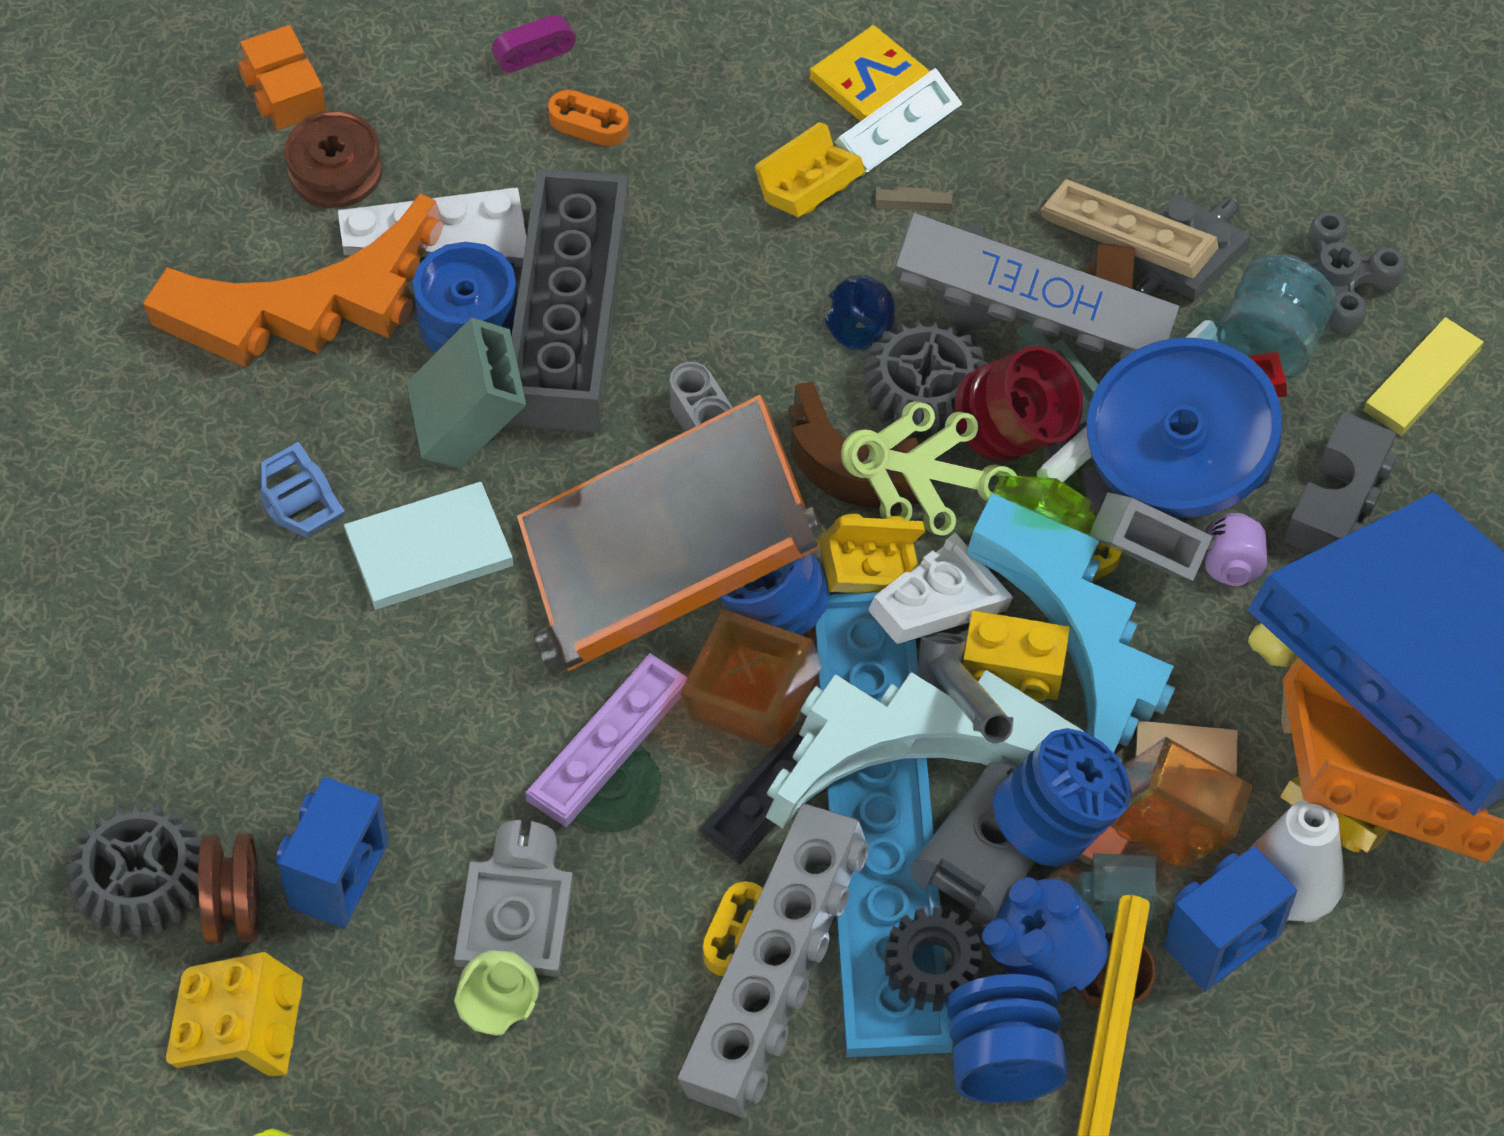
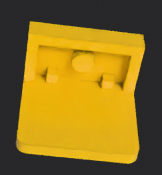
M266 952L187 968L180 980L166 1061L176 1068L237 1057L267 1076L287 1075L304 977Z

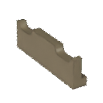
M876 187L875 208L952 212V190L944 193L932 192L930 188L898 187L897 190H883L880 187Z

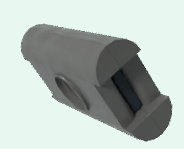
M1001 762L988 764L911 864L910 870L913 879L920 887L925 890L931 883L972 910L968 919L979 924H989L991 920L996 918L1009 897L1011 887L1020 879L1025 878L1036 863L1022 855L1005 838L996 822L992 804L995 790L1008 776L1011 766Z

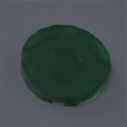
M639 745L575 819L580 824L596 831L620 832L638 826L651 816L660 800L661 773L658 765L656 766V763L651 759V754L642 745Z

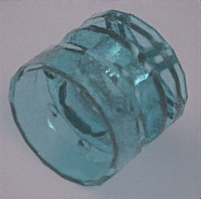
M1278 255L1256 258L1247 266L1242 281L1236 288L1235 296L1229 302L1218 324L1216 333L1218 342L1233 347L1246 356L1278 351L1285 379L1295 378L1307 369L1317 348L1319 338L1324 333L1327 322L1334 312L1337 302L1334 289L1322 273L1305 262L1288 256Z

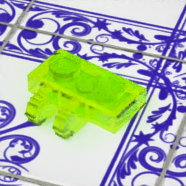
M1001 475L993 493L1086 535L1090 534L1096 520V515L1089 511L1092 501L1057 478Z

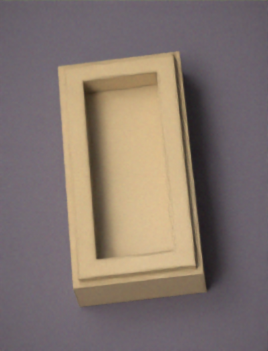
M1138 721L1135 735L1134 772L1234 782L1237 775L1238 730Z

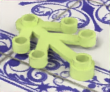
M910 402L904 407L902 417L879 433L863 429L850 434L844 441L841 449L842 463L845 469L853 476L868 479L881 501L880 516L882 519L891 517L890 509L896 502H899L902 506L900 517L910 520L913 513L911 503L907 499L899 497L886 469L903 473L925 512L923 516L924 527L930 533L940 536L947 535L953 531L956 525V517L951 509L944 506L929 479L976 489L980 497L987 502L991 493L1009 501H1012L1018 493L1019 479L1016 473L1008 467L989 465L980 471L934 460L960 441L967 442L976 436L978 422L969 413H952L946 420L945 428L908 453L890 449L914 431L923 432L931 428L935 420V413L932 407L926 403ZM921 408L924 412V419L919 425H915L912 419L913 413L916 409ZM964 418L967 422V430L964 434L959 435L956 431V425L960 419ZM867 445L869 457L864 462H860L857 452L861 446ZM996 475L999 479V486L995 491L991 492L988 488L990 478ZM943 512L945 523L941 528L937 529L934 525V518L938 513Z

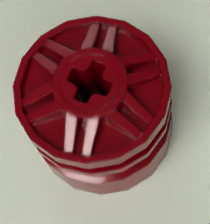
M1031 346L1008 354L1001 360H994L987 365L975 368L964 376L956 391L954 410L955 412L969 413L978 422V432L972 440L967 441L968 445L981 457L999 463L1013 461L1023 455L1031 454L1037 449H1044L1060 443L1071 436L1082 419L1083 395L1076 374L1063 357L1056 351L1046 347ZM962 418L957 423L959 430L964 434L967 430V422Z

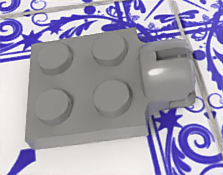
M522 821L505 822L497 830L494 852L490 860L481 863L470 862L454 957L455 965L465 967L473 958L489 950L511 951L531 965L536 975L559 977L574 881L573 872H564L556 869L554 866L557 849V839L554 830L546 825L531 821L527 847L524 846L525 837L520 835Z

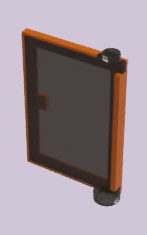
M761 395L517 516L550 622V626H545L534 632V641L538 652L548 670L554 676H558L821 548L817 537L826 533L825 527L816 509L813 506L806 509L767 404Z

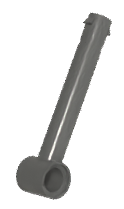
M945 632L921 636L918 661L919 677L942 692L948 693L973 723V730L980 732L987 741L1001 743L1007 740L1013 730V716L1008 717L963 665L966 640L959 635Z

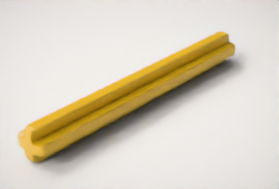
M1122 895L1119 898L1076 1136H1109L1150 908L1149 901L1140 896Z

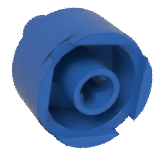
M1026 877L1017 881L1011 887L1009 897L998 915L986 926L982 935V939L989 948L991 955L1008 974L1037 976L1051 982L1057 990L1058 1000L1064 999L1060 995L1061 992L1073 986L1080 991L1089 985L1100 973L1109 955V942L1105 938L1106 928L1070 884L1058 879L1035 881L1031 877Z

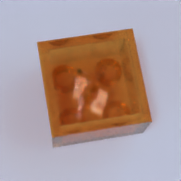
M722 609L680 694L691 720L774 748L792 728L821 669V664L812 639Z
M1168 737L1163 738L1123 765L1128 774L1132 791L1129 808L1110 825L1120 837L1141 843L1157 852L1159 857L1169 864L1188 867L1236 838L1253 785Z

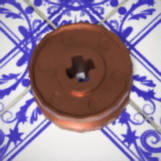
M342 110L316 113L304 118L292 128L285 142V160L289 168V180L296 194L310 204L324 208L348 207L363 201L373 193L382 178L379 139L372 125L359 115Z
M237 834L233 846V854L230 858L224 857L223 847L218 835H203L200 843L198 880L200 918L205 943L208 945L222 944L227 920H234L241 943L256 942L259 927V875L253 834Z

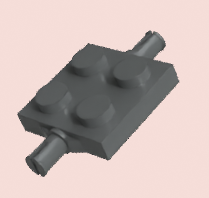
M1176 194L1156 214L1216 236L1219 248L1194 279L1134 256V265L1141 270L1144 277L1132 286V289L1151 295L1156 289L1163 287L1177 291L1193 302L1198 299L1249 248L1250 235L1227 223L1240 209L1237 200L1233 198L1231 201V196H1226L1213 210L1208 211Z

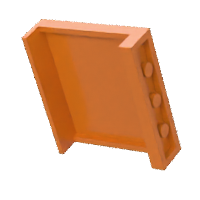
M1297 657L1282 679L1303 801L1321 805L1324 808L1488 863L1504 842V819L1488 814L1487 808L1473 816L1314 670Z

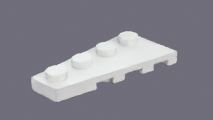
M518 187L432 198L437 202L443 227L438 241L435 245L428 246L422 257H427L429 253L447 244L467 241L486 244L501 252L509 263H514L515 267H522L527 238ZM414 201L338 210L344 255L351 256L373 243L402 217Z

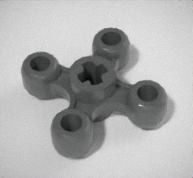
M1325 211L1314 217L1309 229V242L1320 253V256L1311 261H1303L1293 254L1279 256L1271 265L1268 283L1271 290L1282 297L1294 296L1302 288L1314 287L1316 292L1322 297L1331 300L1327 313L1330 327L1338 333L1350 334L1361 327L1366 315V303L1359 294L1355 293L1354 289L1364 283H1371L1380 290L1394 289L1400 284L1404 276L1406 260L1402 253L1389 247L1377 250L1372 256L1361 257L1355 247L1344 242L1347 231L1344 218L1336 212Z

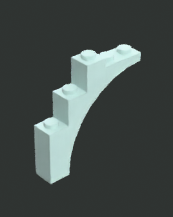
M987 670L978 683L1008 717L1013 716L1014 721L1010 737L1001 743H991L980 732L974 731L973 723L949 695L912 672L901 688L891 684L880 702L835 674L825 690L816 686L801 708L800 712L805 714L807 718L799 733L804 739L792 757L798 764L791 773L783 768L772 783L767 795L774 800L766 818L784 828L799 811L802 803L805 804L834 781L868 766L907 758L942 757L981 763L987 766L992 762H1001L1011 766L1008 772L1011 773L1052 731L1065 728L1083 730Z

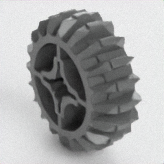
M917 319L911 329L899 323L895 329V334L884 331L880 338V343L872 344L869 350V357L866 358L863 365V375H865L863 377V390L865 395H868L870 410L878 409V416L881 422L891 420L892 418H894L893 422L902 417L904 407L910 402L926 403L932 407L935 413L934 423L928 429L930 435L933 436L938 432L940 426L945 428L947 418L952 413H955L956 391L963 377L975 368L987 365V362L983 361L982 348L972 347L973 341L970 334L957 337L958 331L955 325L947 330L940 329L938 320L931 327H923L919 319ZM926 370H930V375L927 376L926 384L922 385V379L925 378ZM921 408L916 409L913 413L912 419L915 425H919L924 419V412ZM914 431L912 433L914 438L917 436L919 431Z
M135 801L132 811L123 814L121 808L115 805L112 813L113 818L105 820L96 815L94 820L96 830L80 829L79 838L82 845L70 846L69 854L72 863L67 864L66 874L70 881V886L68 887L73 900L78 902L77 906L81 915L85 918L91 917L94 926L99 930L110 924L112 933L119 938L127 929V925H129L133 935L140 939L144 932V925L152 924L153 930L161 935L163 919L168 917L172 922L180 925L182 916L179 907L195 910L197 902L194 894H199V852L202 839L197 837L196 829L190 821L183 823L181 814L177 813L176 810L165 815L162 806L157 802L148 812H144L142 805ZM168 848L178 855L177 866L172 876L167 875L162 866L165 861L164 854ZM104 861L110 864L113 872L109 877L111 883L106 890H103L97 884L98 873Z

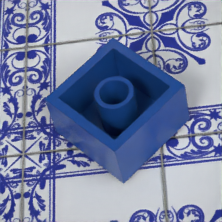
M323 777L316 792H309L304 798L299 811L300 822L293 835H286L280 843L276 854V864L279 866L282 878L281 886L284 888L290 909L345 929L389 841L381 797Z
M1256 846L1250 848L1240 857L1236 853L1230 854L1214 869V876L1202 885H1199L1198 882L1189 884L1174 900L1176 906L1172 918L1167 923L1169 930L1164 948L1204 992H1207L1282 935L1298 890Z

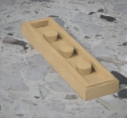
M1068 179L1064 180L1041 208L1042 217L1053 224L1106 245L1112 244L1118 247L1135 248L1134 256L1192 279L1195 278L1219 248L1216 236Z

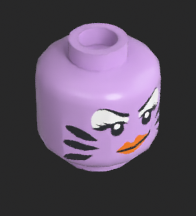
M1229 513L1218 518L1207 527L1205 533L1213 537L1204 555L1206 571L1213 579L1231 586H1241L1254 581L1263 574L1267 567L1266 532L1259 522L1245 514Z

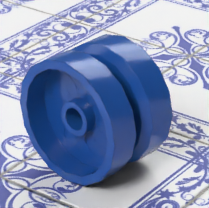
M465 241L447 244L429 253L419 264L413 280L420 337L431 351L436 353L471 317L510 329L512 337L517 304L516 279L513 266L501 252L486 244Z

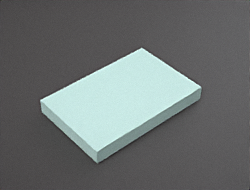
M482 482L344 524L346 536L375 610L513 566L512 554Z

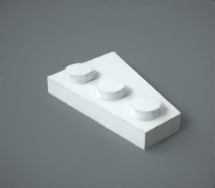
M956 533L950 536L944 546L937 552L931 551L926 555L921 564L912 572L903 573L874 596L868 611L896 644L969 623L972 610L992 614L1007 611L1013 599L1012 595L984 564L966 555L968 546Z

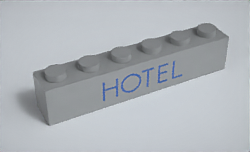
M916 213L907 222L891 273L901 276L899 282L907 287L926 291L927 286L945 291L943 298L950 302L970 306L971 301L988 306L987 313L991 316L1011 322L1015 320V317L1033 322L1031 328L1039 333L1058 337L1059 332L1077 337L1075 344L1082 348L1102 352L1103 347L1120 352V360L1141 347L1169 339L1179 309V305Z

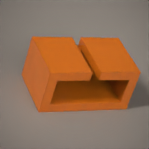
M290 25L240 41L243 60L237 62L241 78L246 87L254 85L257 91L253 93L257 109L262 118L270 116L276 130L300 123L308 116L326 111L323 86L308 58L304 59L305 52Z

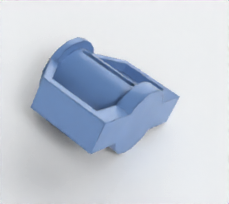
M299 442L261 462L260 498L267 513L277 525L301 536L309 537L344 517L345 511L332 493L326 477L320 468L310 460ZM294 464H297L302 471L271 489L267 488V479ZM318 500L326 507L300 523L288 518Z

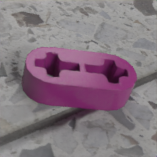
M552 15L502 33L493 42L491 51L500 68L506 73H512L568 53L575 45L576 36L563 16Z

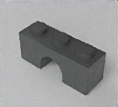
M1343 411L1326 445L1319 471L1338 479L1344 485V488L1326 489L1308 482L1291 517L1284 542L1313 553L1365 527V525L1358 523L1362 513L1369 516L1373 513L1382 489L1375 487L1379 477L1385 480L1389 479L1398 458V454L1391 451L1396 432Z

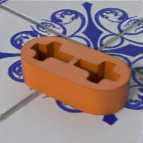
M573 90L559 91L549 100L548 114L550 124L554 129L562 133L603 146L618 145L628 137V113L623 107L615 103ZM569 108L576 109V111H570L567 115L561 114V112L568 111ZM610 121L616 122V124H611L608 129L602 127V125H607Z

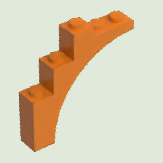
M419 194L402 217L373 243L341 262L307 275L273 282L231 283L202 279L167 267L143 302V306L152 326L243 367H247L255 355L260 356L265 351L269 343L270 333L319 354L326 341H331L337 335L342 318L390 339L397 326L405 324L412 312L413 301L407 282H410L415 277L417 267L420 264V258L427 247L435 245L441 235L443 223L440 219L437 202L430 197Z

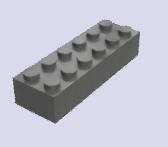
M537 169L512 330V342L526 406L506 425L600 432L629 215L627 175Z

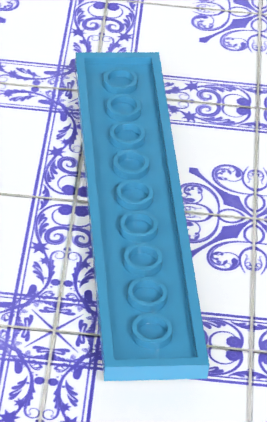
M879 592L830 594L826 611L814 626L819 688L825 690L836 674L880 702L891 684L901 688L911 672L919 677L916 639L896 644L868 611L874 596ZM927 758L899 759L868 766L838 779L826 787L828 811L859 820L865 840L869 844V852L864 867L860 872L854 871L849 882V898L846 908L840 917H836L846 1057L952 1053L953 1040L949 1036L951 1021L947 1017L946 1002H943L942 1011L933 1012L932 1003L925 1002L923 1011L915 1009V999L912 997L905 1004L899 999L900 989L891 990L888 985L889 976H885L884 969L887 941H889L892 928L894 926L899 928L900 919L907 914L913 920L915 910L924 908L926 917L932 916L933 907L940 908L939 889L930 883L924 890L913 879L910 871L911 864L934 836ZM928 944L919 947L912 956L913 962L920 971L934 975L946 972L944 947Z

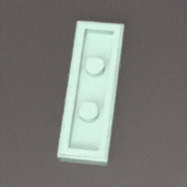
M934 69L841 135L834 143L837 147L862 157L866 172L861 176H864L953 112L962 103L939 72Z

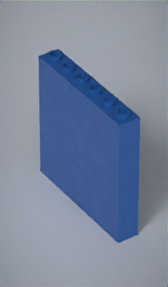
M1433 492L1267 576L1247 611L1473 816L1504 797V552Z

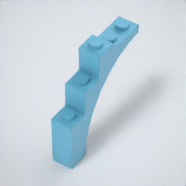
M991 493L974 528L966 555L999 572L1029 596L1052 624L1070 627L1067 649L1071 654L1083 688L1087 733L1102 741L1113 753L1118 743L1127 747L1138 721L1149 722L1154 711L1162 715L1164 714L1175 690V687L1166 684L1174 666L1128 646L1138 625L1129 620L1136 602L1092 583L1101 561L1093 558L1099 543L1098 539Z

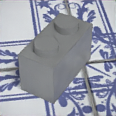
M1107 493L1089 536L1098 539L1100 543L1164 573L1191 581L1194 580L1213 537L1132 497Z

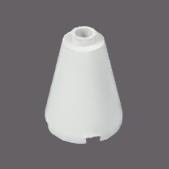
M1303 800L1299 801L1285 812L1250 848L1256 846L1298 890L1287 921H1304L1305 923L1316 921L1333 910L1344 891L1345 870L1339 821L1336 813L1318 804H1312Z

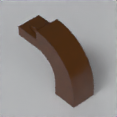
M814 382L795 385L794 405L788 407L792 426L790 453L801 472L822 491L839 500L863 507L880 508L881 501L868 479L853 476L845 469L841 460V449L846 438L841 436L830 424ZM916 437L903 440L890 450L908 453L918 446ZM867 445L861 446L857 452L860 462H864L869 457ZM886 469L899 497L907 499L911 505L919 503L903 473ZM896 502L891 508L902 506L899 502Z

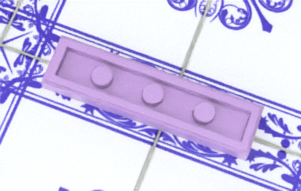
M649 653L526 791V801L567 828L690 688V678Z

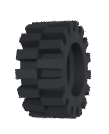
M933 907L932 916L926 917L924 908L915 910L913 920L907 914L902 917L899 922V928L896 926L892 928L886 947L884 969L885 976H889L888 985L892 991L900 989L899 999L905 1004L911 997L914 998V1008L922 1011L924 1010L925 1002L932 1003L933 1012L942 1011L943 1002L947 1001L948 995L963 984L978 979L982 951H979L981 942L978 934L972 936L973 926L968 921L959 925L960 915L951 911L948 919L942 918V908ZM923 945H939L950 952L953 958V965L943 974H927L915 966L912 958L914 952Z

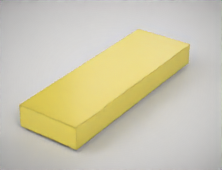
M1445 317L1366 401L1363 411L1400 436H1403L1481 351L1484 341Z

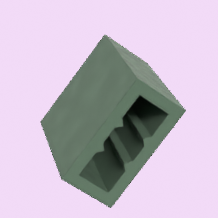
M472 317L407 382L421 458L458 469L462 468L526 406L510 329Z

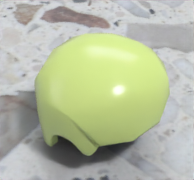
M489 950L473 958L464 967L454 1002L460 1019L474 1031L494 1036L503 1035L512 1024L522 1019L526 1020L529 1017L538 998L539 982L534 968L515 952Z

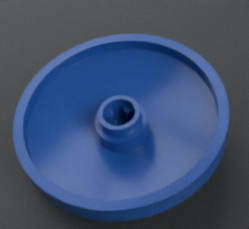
M1184 337L1162 340L1148 344L1128 354L1116 363L1100 381L1091 399L1087 414L1086 425L1090 454L1095 468L1106 485L1115 494L1132 497L1169 516L1178 518L1212 514L1224 510L1247 497L1269 474L1279 453L1282 439V417L1279 399L1274 386L1264 371L1252 359L1233 347L1201 338Z

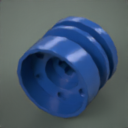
M756 513L737 519L723 529L709 547L704 564L706 578L789 538L783 518L775 514ZM809 553L719 597V600L747 636L761 643L780 644L799 638L815 626L826 611L830 592L825 571L813 554Z
M1065 728L1052 731L999 784L995 790L992 804L996 822L1002 833L1022 855L1038 864L1059 867L1072 864L1129 808L1132 791L1128 774L1119 758L1102 741L1086 732Z
M1023 974L994 975L963 984L948 995L946 1009L947 1017L951 1021L949 1036L957 1044L952 1053L955 1089L962 1097L983 1103L1027 1101L1053 1093L1065 1084L1068 1072L1064 1042L1056 1034L1061 1024L1060 1014L1056 1010L1058 995L1051 982L1037 976Z

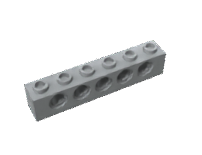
M801 804L677 1078L687 1098L745 1119L752 1103L757 1104L762 1099L768 1081L766 1073L773 1055L779 1056L785 1047L789 1031L787 1023L794 1008L800 1009L806 999L809 989V980L807 978L814 962L820 963L824 958L829 944V933L827 932L834 917H840L846 908L849 898L848 885L854 871L860 872L867 860L869 844L865 840L859 820L808 804ZM817 865H830L826 871L820 874L809 873ZM798 909L810 910L801 919H789L790 915ZM776 955H790L783 964L777 966L768 965L770 960ZM758 1000L769 1001L763 1010L748 1012V1008ZM739 1046L749 1047L746 1054L741 1058L735 1060L726 1059L732 1049Z

